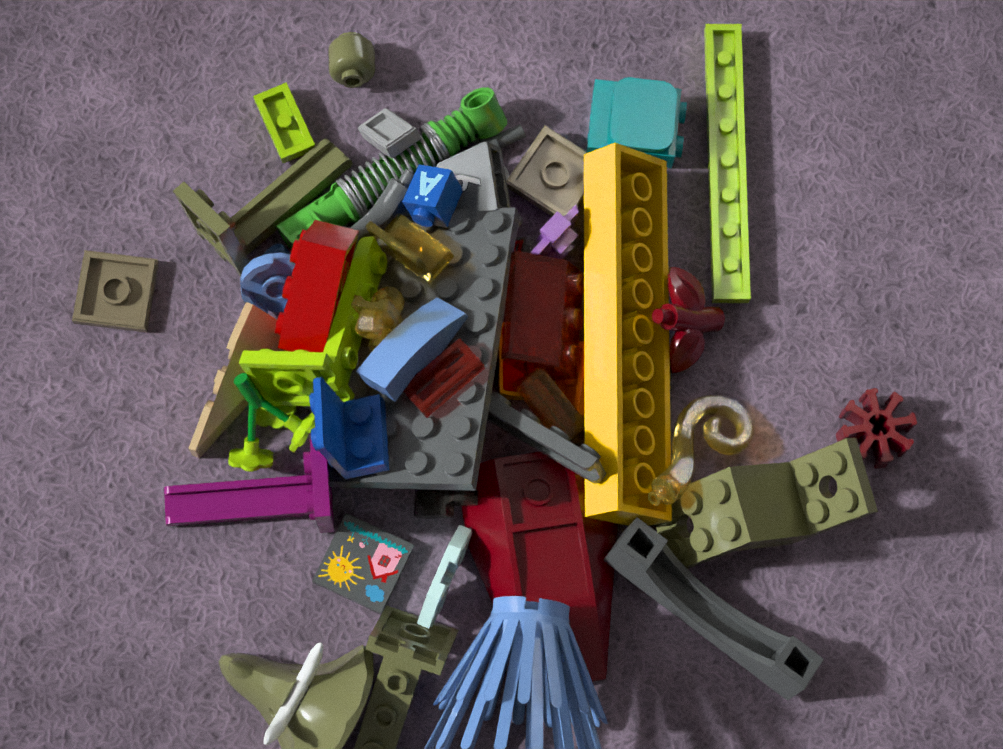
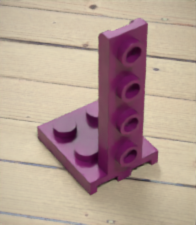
M310 440V451L303 452L305 475L166 486L164 487L166 526L309 515L310 520H316L320 533L335 532L332 487L329 484L328 461L319 451L317 452L314 449L312 440Z

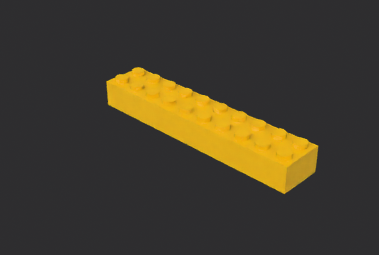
M616 142L584 154L585 444L601 456L599 461L607 473L604 479L597 484L585 479V517L628 526L638 517L650 526L672 521L669 330L661 328L659 324L654 323L652 320L653 311L669 303L667 283V161Z

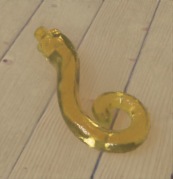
M705 395L694 399L681 410L674 426L672 460L669 467L652 481V491L648 493V500L654 506H658L661 503L672 505L689 488L695 472L694 428L701 418L708 415H720L728 419L736 429V436L728 438L720 432L722 421L719 417H711L704 423L703 437L707 444L715 451L726 455H735L743 452L750 445L754 435V424L751 416L740 403L721 395Z

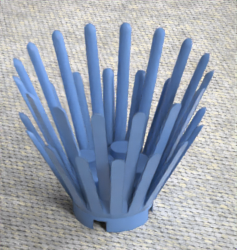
M523 596L494 598L490 617L433 703V705L440 703L439 710H445L424 749H434L435 745L436 749L450 748L462 718L486 669L460 745L462 749L475 748L483 720L488 721L493 716L508 662L509 666L493 749H506L511 718L514 724H522L526 703L525 749H543V717L545 725L553 729L554 749H574L571 722L578 749H602L596 727H600L599 718L605 724H608L574 633L569 625V605L539 598V602L526 601V597Z

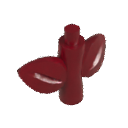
M670 267L667 283L672 304L667 303L662 305L660 309H655L652 313V320L665 330L676 331L671 339L669 355L670 373H678L688 369L698 361L705 345L702 333L720 331L725 323V315L719 307H704L706 302L704 289L694 275L684 269Z

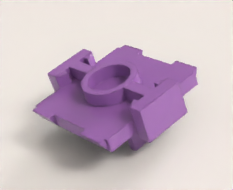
M576 205L565 216H562L557 211L540 229L539 232L541 234L536 240L537 246L530 253L531 260L528 262L527 267L535 269L544 259L547 261L551 260L558 265L575 247L571 243L578 237V234L572 230L579 214Z

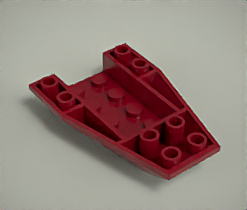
M541 452L494 458L480 463L476 491L459 490L464 526L472 530L468 548L492 605L494 598L503 596L526 597V601L539 602V598L569 605V625L574 633L592 682L606 680L614 569L604 562L603 559L616 543L618 523L585 517V478Z

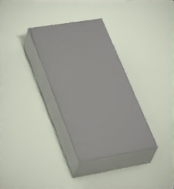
M384 108L358 127L360 134L366 141L391 159L422 139L414 126L387 108Z

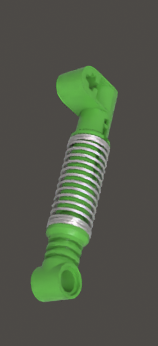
M488 87L471 91L462 99L459 111L454 110L451 113L452 117L447 115L444 117V121L441 119L437 122L429 121L420 126L422 139L393 159L383 153H379V160L372 157L373 163L370 164L366 161L365 169L359 166V173L352 170L351 178L345 175L346 181L339 178V181L336 180L331 185L328 193L278 224L276 228L290 251L295 239L299 240L302 230H308L314 220L338 226H344L349 222L357 223L374 206L390 179L394 178L398 181L405 169L415 174L419 164L436 167L438 163L435 160L441 162L456 155L460 150V146L466 147L468 142L472 143L475 141V136L480 139H486L499 134L506 127L508 120L494 91Z

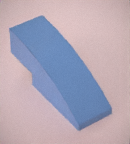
M435 298L419 308L391 331L370 353L356 372L368 386L396 402L416 374L421 377L426 375L468 318L467 314L445 301Z

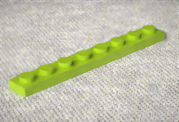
M706 24L704 28L712 303H749L751 300L742 24Z

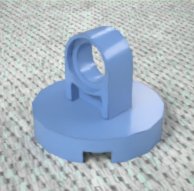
M275 244L268 248L262 256L251 260L244 267L240 277L241 296L244 302L255 305L267 314L268 311L284 312L288 299L282 298L283 288L287 276L292 275L296 263L290 262L291 252L284 245Z

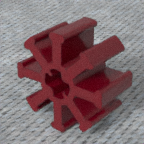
M872 388L867 389L859 398L863 409L855 405L854 400H850L843 408L839 418H845L855 426L847 427V425H843L836 433L837 442L846 438L859 439L861 442L859 449L863 460L867 457L866 452L869 447L873 448L876 461L874 468L880 469L885 468L894 459V456L890 455L889 448L897 452L898 457H902L910 449L914 440H908L899 434L898 431L908 433L917 424V420L913 412L908 416L893 419L891 415L893 410L904 400L896 392H893L885 401L886 406L883 410H880L876 396L878 389ZM875 422L881 425L878 435L871 432Z

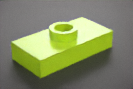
M287 82L253 96L282 164L305 155L315 147V143Z

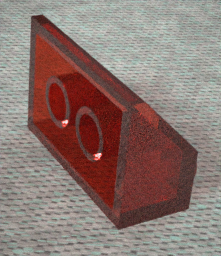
M520 251L511 252L501 359L528 377L544 371L551 381L576 379L577 365H579L581 360L578 344L579 331L583 327V314L581 311L582 295L584 294L583 272L568 260Z

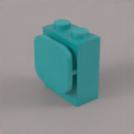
M627 77L619 82L595 79L586 151L589 153L616 142L667 161V168L672 169L675 157L681 158L684 136L677 135L678 123H685L687 102H681L682 89L674 88L665 81Z

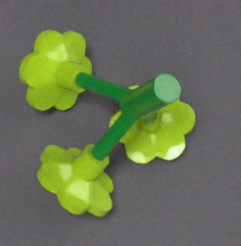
M241 373L235 377L234 384L249 403L248 437L244 438L243 448L229 451L228 464L231 467L242 468L249 472L257 471L260 468H270L273 466L274 453L270 450L259 448V438L256 437V423L261 427H268L270 425L274 429H281L285 426L291 430L293 437L289 450L295 452L298 447L305 443L309 433H311V429L315 428V415L312 412L305 419L301 420L294 415L296 406L273 405L265 400L246 373Z

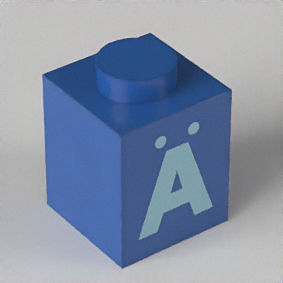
M419 164L402 202L415 223L424 227H431L432 225L448 227L463 189L452 170Z

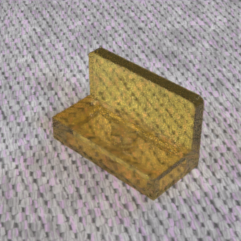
M401 213L384 230L372 221H369L365 226L371 236L375 238L380 248L428 284L454 258L450 249Z

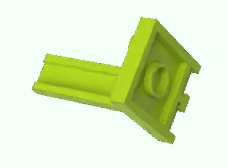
M363 237L358 242L323 352H309L301 349L294 352L274 351L271 349H261L259 351L243 350L239 365L264 399L271 404L310 406L309 396L310 393L314 392L313 379L322 377L343 402L354 399L355 394L349 387L348 382L352 370L356 368L358 363V350L362 337H365L367 334L368 318L372 306L377 301V289L381 276L387 269L386 254L381 250L374 237Z

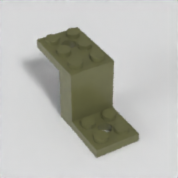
M846 438L790 462L728 467L671 491L672 521L655 524L657 533L668 540L666 544L672 553L689 569L733 551L794 544L876 513L878 510L857 439ZM831 477L837 482L838 488L835 496L829 491V480ZM689 517L694 525V530L691 534L687 530V520Z

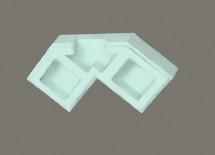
M459 525L449 542L426 595L417 622L418 625L429 629L435 623L442 610L452 579L465 556L472 536L471 529Z

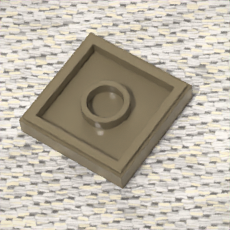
M544 125L507 179V188L550 216H553L557 211L562 216H565L575 205L578 208L584 199V154L588 152Z
M84 250L72 322L74 324L147 333L159 266L158 259Z

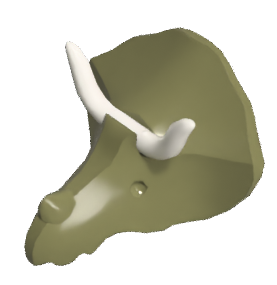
M317 643L312 648L303 665L280 663L247 653L225 654L218 661L221 673L228 683L254 705L268 723L269 727L265 732L264 744L269 745L278 739L281 749H342L365 707L374 676L373 652L365 650L366 646L364 645L358 646L342 657L324 664H320L323 655L322 643Z

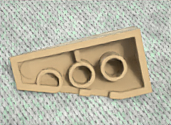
M245 303L226 347L230 350L228 355L229 364L219 369L214 379L213 394H216L215 401L208 400L205 404L189 445L192 456L200 458L249 404L234 384L235 377L245 373L239 365L243 350L259 351L261 349H271L274 351H287L278 348L280 335L275 334L277 319L251 303Z

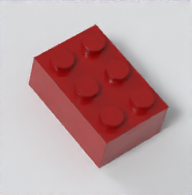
M314 220L308 230H302L299 240L295 239L290 254V262L296 264L292 275L286 278L282 298L288 299L284 312L280 311L275 326V334L280 335L279 349L291 352L299 349L309 352L324 351L353 261L359 234L358 230Z

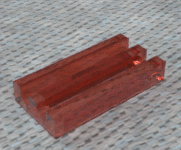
M459 338L417 373L403 392L421 413L428 418L486 367ZM461 354H464V356L461 357V358H460L456 363H454L450 368L445 369V368H446L448 365H450L455 359H457ZM433 378L435 379L430 385H428V386H427L424 390H422L418 395L416 394V392H418V391H419L423 386H425L429 381H431Z

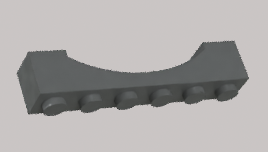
M638 517L626 528L603 559L604 562L787 701L807 687L824 660L820 655L793 635L791 637L785 636L756 622L717 596L678 560L667 546L668 540Z

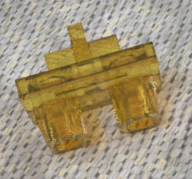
M394 287L379 289L374 293L371 302L364 300L362 296L354 295L351 306L359 315L355 331L360 336L370 339L368 347L371 351L404 321L400 313L404 308L405 301L403 295Z

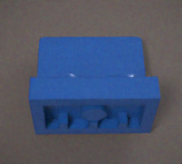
M322 377L314 378V392L310 393L309 396L310 407L315 415V428L311 429V440L314 449L317 452L319 451L327 459L329 465L334 467L344 479L389 470L386 408L383 397L377 394L343 402Z

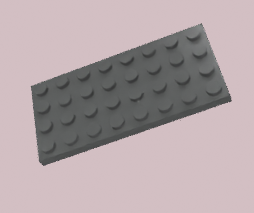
M498 208V210L493 211L455 209L448 227L436 225L431 227L421 226L412 220L411 215L406 210L392 226L373 236L381 250L386 254L387 269L381 276L377 289V301L371 308L367 334L365 337H362L358 350V363L356 368L352 370L348 385L355 394L353 400L380 394L385 400L389 470L344 479L328 463L330 487L476 491L520 216L516 208ZM435 298H439L466 313L468 318L426 375L421 377L416 374L396 402L368 386L356 372L370 353L391 331L407 317Z

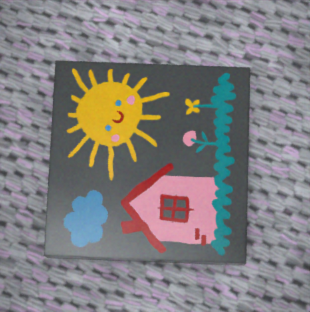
M345 513L312 582L381 615L414 549V544Z

